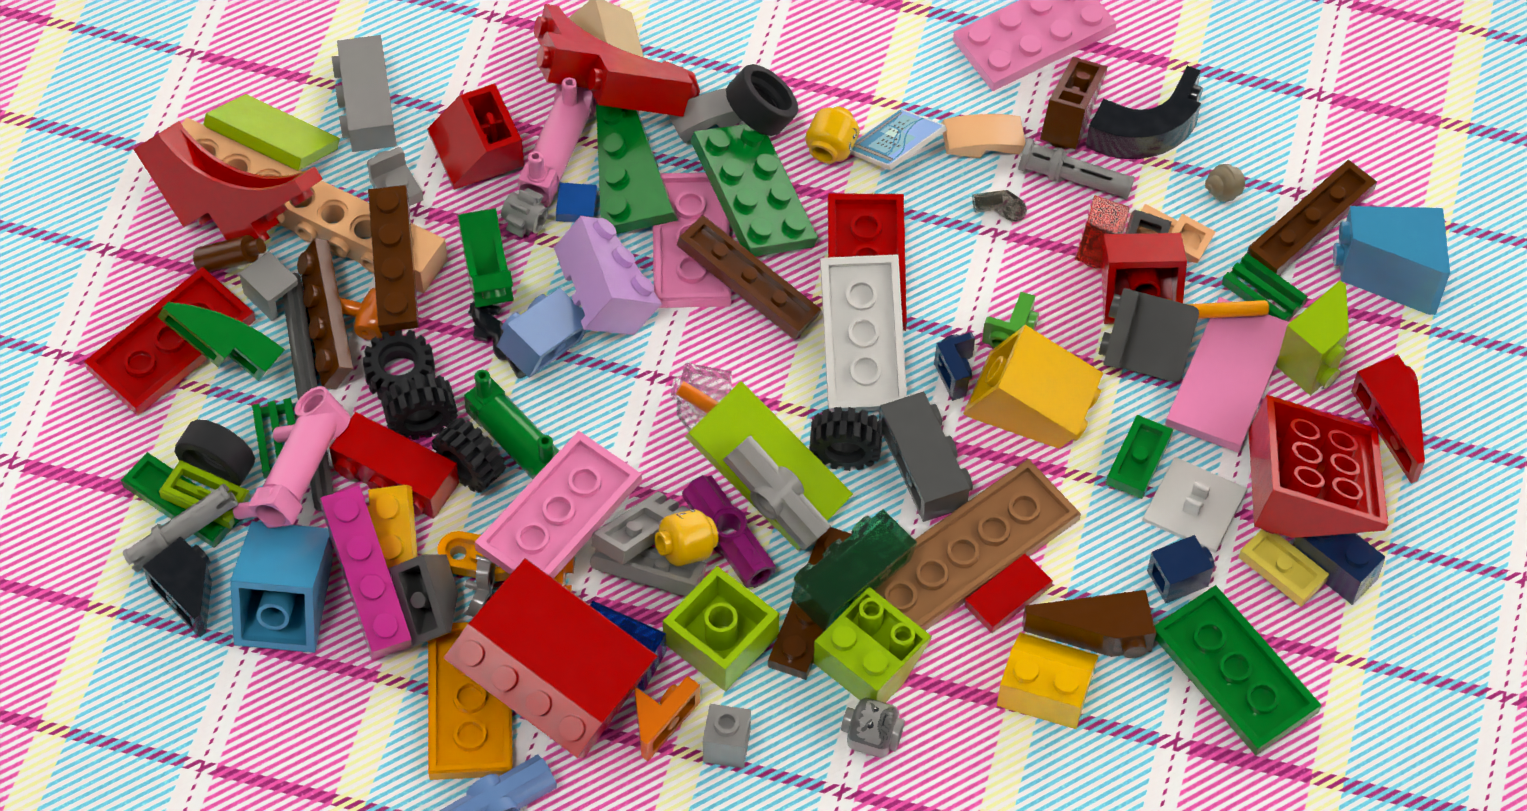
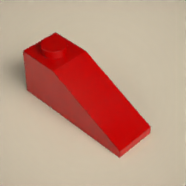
M1399 354L1357 371L1351 392L1373 426L1378 428V434L1412 484L1419 480L1425 463L1419 385L1414 370L1410 366H1406Z

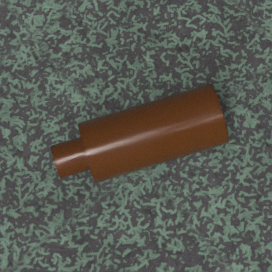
M250 235L197 247L193 253V262L197 270L203 267L209 273L253 263L258 259L259 254L265 253L266 244L263 239H254Z

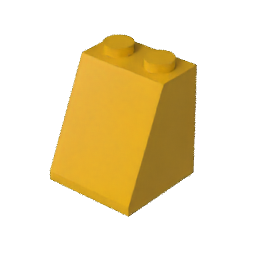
M1024 325L989 352L963 414L974 420L1059 449L1071 440L1077 441L1086 430L1088 421L1085 417L1088 409L1094 406L1100 396L1101 389L1098 388L1103 372L1029 326Z

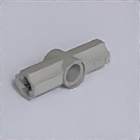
M751 435L723 459L751 491L750 498L754 506L765 517L772 520L776 519L803 551L831 527L826 519L803 495L804 488L798 477L788 468L778 467Z

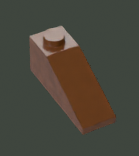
M1072 57L1049 99L1040 140L1047 141L1056 148H1072L1076 150L1084 135L1108 66Z
M1146 590L1025 605L1022 620L1024 632L1110 657L1124 656L1126 658H1137L1147 652H1152L1156 636Z

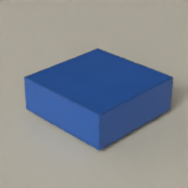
M560 182L555 213L556 221L576 222L580 216L595 218L598 194L597 185Z

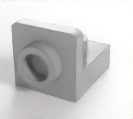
M401 147L380 152L374 158L367 161L369 179L374 189L406 185L409 194V206L424 200L421 188L406 165L405 153Z

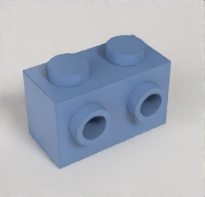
M560 287L548 296L541 294L531 302L524 313L520 315L518 312H515L506 319L501 326L504 332L497 347L530 378L582 340L586 332L581 323V320L585 317L584 311L575 305L573 300Z

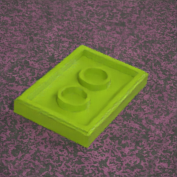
M247 94L207 112L203 123L206 128L297 171L336 151L340 141L339 137Z

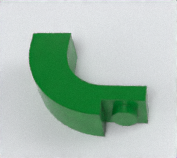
M496 208L457 214L465 264L475 307L514 301L512 292L513 281L511 271L508 270Z

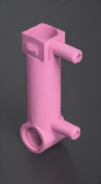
M565 78L562 81V85H557L554 105L533 151L528 155V162L525 163L518 178L519 191H525L529 188L542 194L543 198L540 203L549 207L558 191V184L586 122L594 117L596 104H598L589 88L577 87L576 80L573 78Z
M324 386L314 387L300 397L294 409L295 414L298 416L295 424L276 427L273 430L274 440L278 443L285 442L263 487L256 489L250 502L238 503V506L233 507L235 518L258 517L267 528L294 524L303 507L300 502L331 440L340 436L350 422L349 413Z

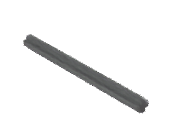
M293 273L297 277L298 285L283 295V303L297 398L299 400L307 391L318 385L306 306L303 303L301 276L298 273ZM327 450L310 482L312 500L317 511H322L320 498L334 493Z

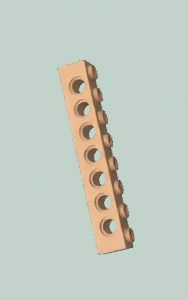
M188 117L182 122L187 132L204 149L228 165L242 171L263 176H286L303 172L290 168L210 130L203 124ZM321 180L310 188L314 195L296 206H293L291 201L285 203L288 210L276 217L280 222L276 227L283 226L295 232L301 239L307 242H312L314 238L329 240L330 250L334 255L341 258L348 257L360 263L369 272L374 273L368 202ZM411 223L416 290L424 294L448 261L445 238Z

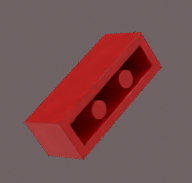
M357 412L350 418L349 425L345 431L329 447L335 471L348 480L355 478L367 484L369 489L400 485L412 486L413 508L416 515L423 513L434 519L460 483L457 463Z

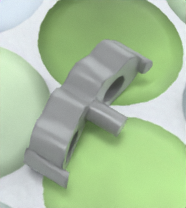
M476 555V560H478L476 582L466 580L465 583L466 588L476 590L468 609L464 613L472 617L491 598L495 582V563L479 555Z

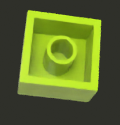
M716 566L662 621L663 644L726 692L777 638L779 634L780 613L720 567Z

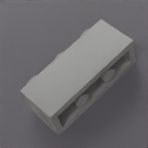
M381 35L337 40L338 56H331L334 78H342V85L335 86L338 108H346V115L339 116L342 138H350L352 152L397 146Z

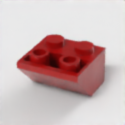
M495 83L459 95L427 128L428 135L453 190L524 167L522 139Z

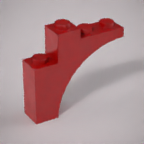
M544 5L542 16H538L535 21L534 36L540 44L536 58L537 67L540 68L547 83L562 85L563 79L570 77L576 80L577 87L589 88L598 105L684 116L693 85L684 67L661 63L619 49L596 38L576 25L564 14L559 6Z
M180 121L133 149L183 227L195 220H198L199 224L203 225L213 219L226 240L250 235L254 239L261 238L264 242L271 238L267 231L280 223L276 217L288 210L285 203L291 201L293 206L300 204L314 195L310 188L323 180L315 166L303 172L286 176H263L242 171L228 165L204 149L187 132Z

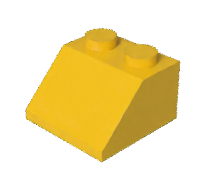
M1020 632L1011 649L1000 683L997 706L1077 729L1099 655Z

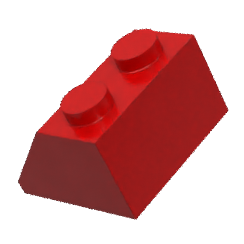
M1181 233L1104 234L1101 263L1104 324H1114L1115 318L1109 317L1110 307L1114 294L1122 295L1124 288L1183 303L1187 258Z

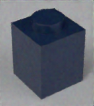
M1192 535L1152 551L1147 572L1166 604L1209 587L1215 563L1209 549L1205 546L1202 547L1196 536Z

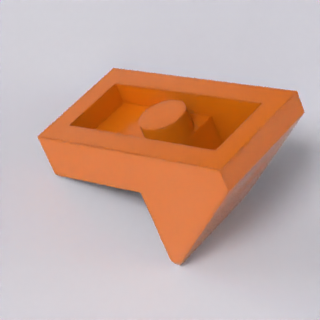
M686 676L678 686L676 684L671 685L662 696L660 704L640 689L634 688L641 757L646 761L653 757L699 705L700 684L689 676Z

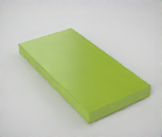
M742 381L685 435L686 439L753 506L754 504L750 498L751 491L723 461L727 455L750 435L778 467H786L798 477L804 488L803 495L826 521L853 495ZM765 517L797 551L801 549L776 519L772 520Z

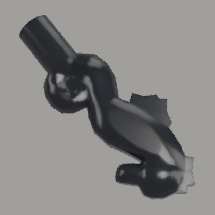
M474 301L470 303L468 314L472 316L475 324L473 326L474 339L489 342L490 339L493 340L494 355L498 359L507 360L517 378L525 377L526 375L497 347L504 332L501 329L503 323L492 315H499L502 311L501 307L496 305L475 307Z

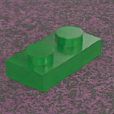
M1136 415L1107 475L1106 485L1143 499L1172 438L1174 429Z

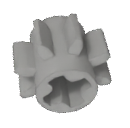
M529 188L525 191L520 190L519 194L515 192L510 193L501 209V217L508 222L506 230L519 237H523L524 234L530 235V232L538 233L548 216V208L540 203L543 195Z

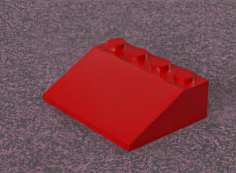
M1266 394L1248 430L1254 527L1261 528L1270 534H1281L1291 538L1385 531L1389 524L1378 428Z
M524 558L467 624L444 656V659L576 758H584L657 659L658 655L531 561Z

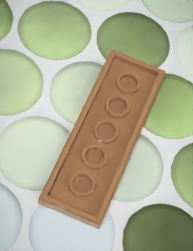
M1027 459L846 587L843 596L852 604L870 587L926 631L963 605L966 598L1026 553L1028 556H1031L1078 522L1081 513L1032 461Z

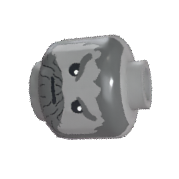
M863 698L857 703L855 709L847 707L841 731L848 733L847 744L850 749L882 758L890 750L896 752L905 720L899 718L900 714L896 706L871 698Z

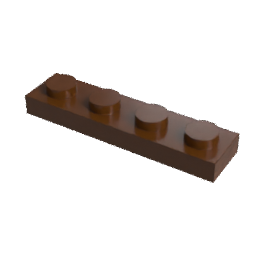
M1348 159L1248 247L1247 253L1277 275L1281 274L1348 214L1350 206H1357L1375 190L1377 181Z
M399 185L368 189L377 317L380 333L419 328L407 186Z
M704 215L679 237L676 245L794 340L818 318L821 308Z
M314 238L307 249L300 254L297 270L302 278L304 288L303 303L307 307L310 320L309 335L313 339L315 347V367L320 374L321 385L326 389L336 390L353 370V364L329 240Z
M830 527L817 539L768 658V668L807 680L814 662L815 640L829 625L860 548L861 536Z

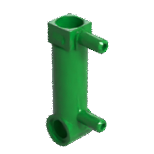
M478 370L474 375L475 387L464 394L466 413L480 427H483L533 480L560 450L553 444L552 437L544 435L511 399L505 395V391L490 377L487 370Z

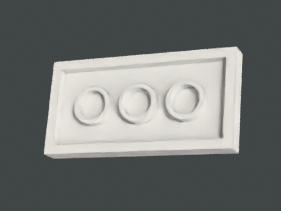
M898 255L820 258L828 409L834 412V407H841L842 411H848V407H853L855 411L880 410V405L907 397Z

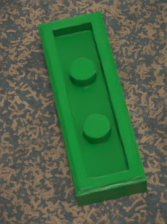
M148 452L121 479L124 488L170 519L186 510L161 498L159 490L173 469ZM181 475V477L179 478L195 486H198L186 477H184L183 475ZM234 518L235 523L231 529L212 521L194 533V535L215 548L241 519Z

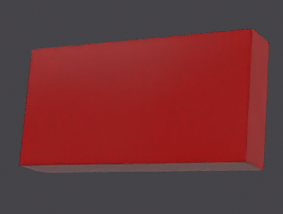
M1025 553L966 598L965 607L993 633L1022 611L1025 605H1029L1050 589L1053 580Z

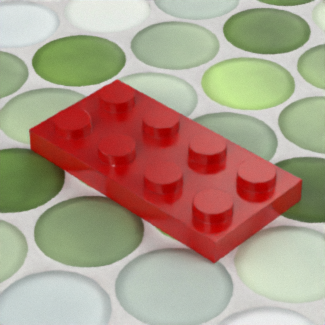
M828 193V258L898 255L903 331H906L904 194Z
M203 267L84 361L86 370L137 416L208 360L158 318L159 313L167 302L193 305L216 311L239 320L248 326L256 320L254 311Z

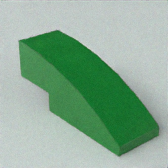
M167 302L158 315L161 321L217 367L229 356L258 381L285 350L258 330L216 311L193 305Z

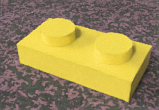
M1262 529L1240 550L1238 557L1300 607L1327 582L1329 573L1282 536L1270 534Z

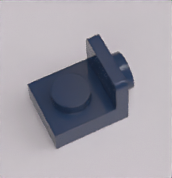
M972 332L963 335L953 334L936 343L934 365L952 401L967 396L969 380L972 379V370L968 359L973 357L975 337Z

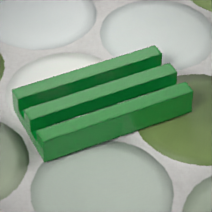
M1248 253L1242 257L1240 263L1237 262L1232 267L1230 273L1227 272L1223 276L1221 283L1245 301L1266 300L1269 304L1268 315L1285 321H1289L1306 304L1308 297ZM1240 277L1247 283L1252 285L1254 288L1257 289V292H1255L1253 289H1251L1246 284L1241 282L1238 278ZM1267 299L1273 300L1275 303H1277L1278 305H1280V306H1281L1282 308H1284L1286 311H1285V312L1282 311V310L1279 309L1277 306H1275L1274 304H1272L1271 302H1269Z
M291 398L283 399V404L276 405L275 401L267 402L268 406L260 407V403L252 405L264 479L268 477L272 467L270 468L263 418L270 417L272 434L276 427H280L278 415L286 414L287 425L295 424ZM274 440V447L277 459L283 448L282 442L278 443Z

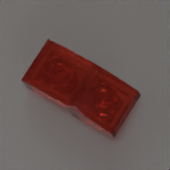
M1094 195L1089 206L1085 227L1079 240L1075 260L1083 262L1091 268L1101 269L1104 234L1124 233L1130 207Z

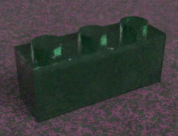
M884 509L872 518L869 515L863 517L853 527L851 536L843 542L840 539L834 541L824 551L823 559L814 566L811 563L806 564L795 575L793 579L795 585L791 599L823 631L868 587L875 591L911 560L917 541Z

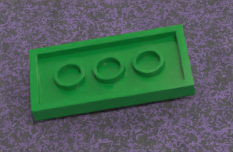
M746 124L694 131L691 138L693 148L740 245L755 257L815 246L818 236L768 135L761 134Z
M1214 585L1154 625L1156 631L1155 640L1255 756L1320 712L1321 703L1217 585Z

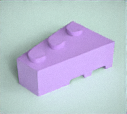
M580 216L553 248L565 280H572L576 289L572 299L575 305H581L585 314V317L581 320L583 329L635 335L662 303L654 292L652 282L643 276L635 264L634 255L622 245L616 236L615 227L604 218Z

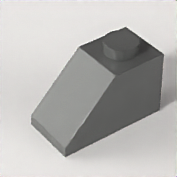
M423 554L390 567V574L412 639V646H418L451 633L458 590L447 554Z

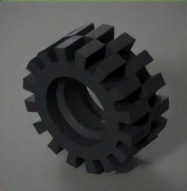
M408 329L406 336L402 334V330L395 331L394 336H390L389 332H382L383 340L380 341L375 336L371 340L372 347L366 346L364 350L363 368L366 383L369 385V390L373 395L377 392L379 400L383 398L385 391H390L389 387L392 384L401 385V379L407 378L408 381L414 380L413 375L419 374L421 379L425 378L427 374H433L434 379L436 377L432 348L430 344H426V339L421 334L416 339L415 331ZM398 358H406L414 363V368L403 375H391L384 370L388 362Z
M420 374L413 375L414 380L401 379V385L394 383L389 387L390 391L383 393L381 403L389 429L406 438L411 436L412 440H419L420 435H425L426 438L433 437L432 432L434 431L439 434L444 429V426L447 427L458 417V410L450 382L444 380V377L440 375L435 379L433 374H427L423 379H421Z
M834 407V412H831L829 409L822 410V415L817 413L811 422L809 450L824 465L830 463L831 469L837 470L838 466H843L845 471H851V467L855 466L857 470L864 469V464L871 467L874 465V461H879L881 455L882 422L877 421L878 417L874 414L868 416V411L861 410L859 413L855 412L853 407H848V411H842L841 407Z
M456 418L432 440V448L437 451L436 453L457 463L460 483L464 487L468 485L471 491L481 493L505 471L506 465L503 464L505 460L502 456L498 455L500 453L499 449L492 446V440L488 436L485 438L482 435L483 431L477 427L475 429L473 423L468 420L465 422L464 418Z

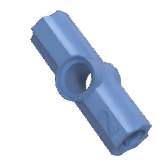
M537 754L500 776L489 774L480 778L469 787L466 796L439 811H520L524 806L556 789L557 783L545 760Z

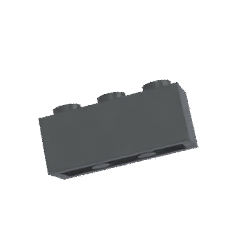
M924 391L880 405L879 421L882 422L883 437L922 521L926 522L950 514L968 502L969 491L973 490L972 480L966 468L961 469L956 460L958 454L954 440L950 435L945 437L941 428L942 417L935 403L930 405Z

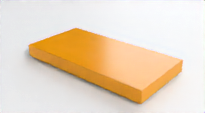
M469 622L453 623L451 633L428 641L429 780L482 778L489 774L500 776L513 769L512 709L444 659L446 653Z

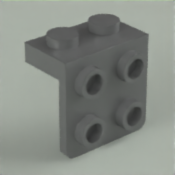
M1127 288L1123 289L1122 295L1114 294L1109 311V317L1115 318L1112 333L1104 332L1098 352L1099 355L1105 356L1103 365L1123 368L1172 382L1181 380L1197 325L1199 310L1195 306Z

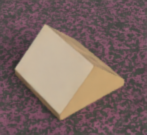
M589 0L569 17L576 25L596 38L624 51L644 57L631 11L605 0Z

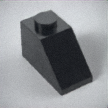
M179 537L142 567L148 585L201 637L207 630L212 579L208 565L211 564V561L198 545L195 544L191 547L182 537Z

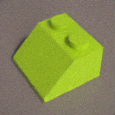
M1341 280L1338 281L1286 327L1276 367L1310 396L1321 386L1328 388L1332 385L1341 372L1338 367L1347 352L1344 347L1349 334L1345 283Z

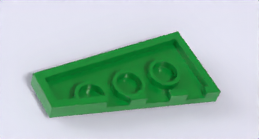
M596 104L601 218L608 220L615 227L616 234L678 221L675 210L670 202L666 185L659 172L655 155L651 150L639 111Z

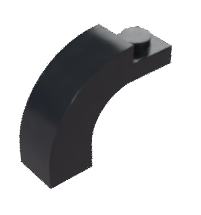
M1187 65L1171 97L1163 104L1154 108L1132 109L1103 98L1089 125L1085 148L1115 158L1144 159L1164 154L1180 145L1189 137L1197 125L1201 106L1199 100L1203 92V87L1198 86L1201 70Z

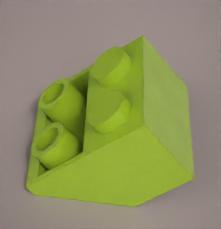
M868 587L815 640L814 664L858 700L871 698L886 703L902 687L930 643L932 636L872 588Z

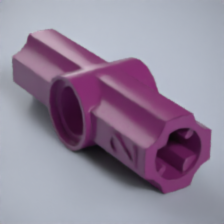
M702 475L692 480L688 487L682 491V497L691 510H699L714 521L718 532V544L714 550L725 557L746 588H756L767 582L768 578L776 572V565L747 526V518L744 512L732 505L712 475ZM728 528L734 529L737 532L733 534H725L721 531Z

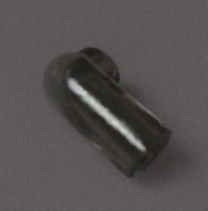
M1009 190L972 194V205L975 213L995 211L1011 222L1021 221L1027 213L1024 201Z

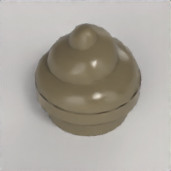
M1220 164L1209 173L1205 181V188L1220 202L1233 201L1244 191V175L1238 167H1233L1230 164Z

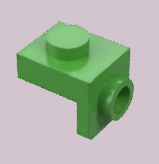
M1020 292L1009 322L990 316L986 317L982 342L995 348L1024 325L1035 330L1039 318V313L1033 311L1036 296Z

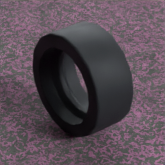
M746 65L726 88L727 100L736 115L750 128L764 135L774 136L780 134L799 111L798 102L787 84L774 72L760 65Z
M201 419L190 422L176 443L174 450L178 460L238 486H241L253 468L256 459L252 449L234 432L220 424Z

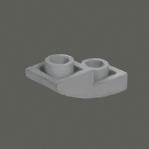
M726 88L708 92L688 100L683 117L669 115L678 135L684 143L691 140L694 131L706 130L715 124L719 128L734 126L742 121L732 110L727 100Z

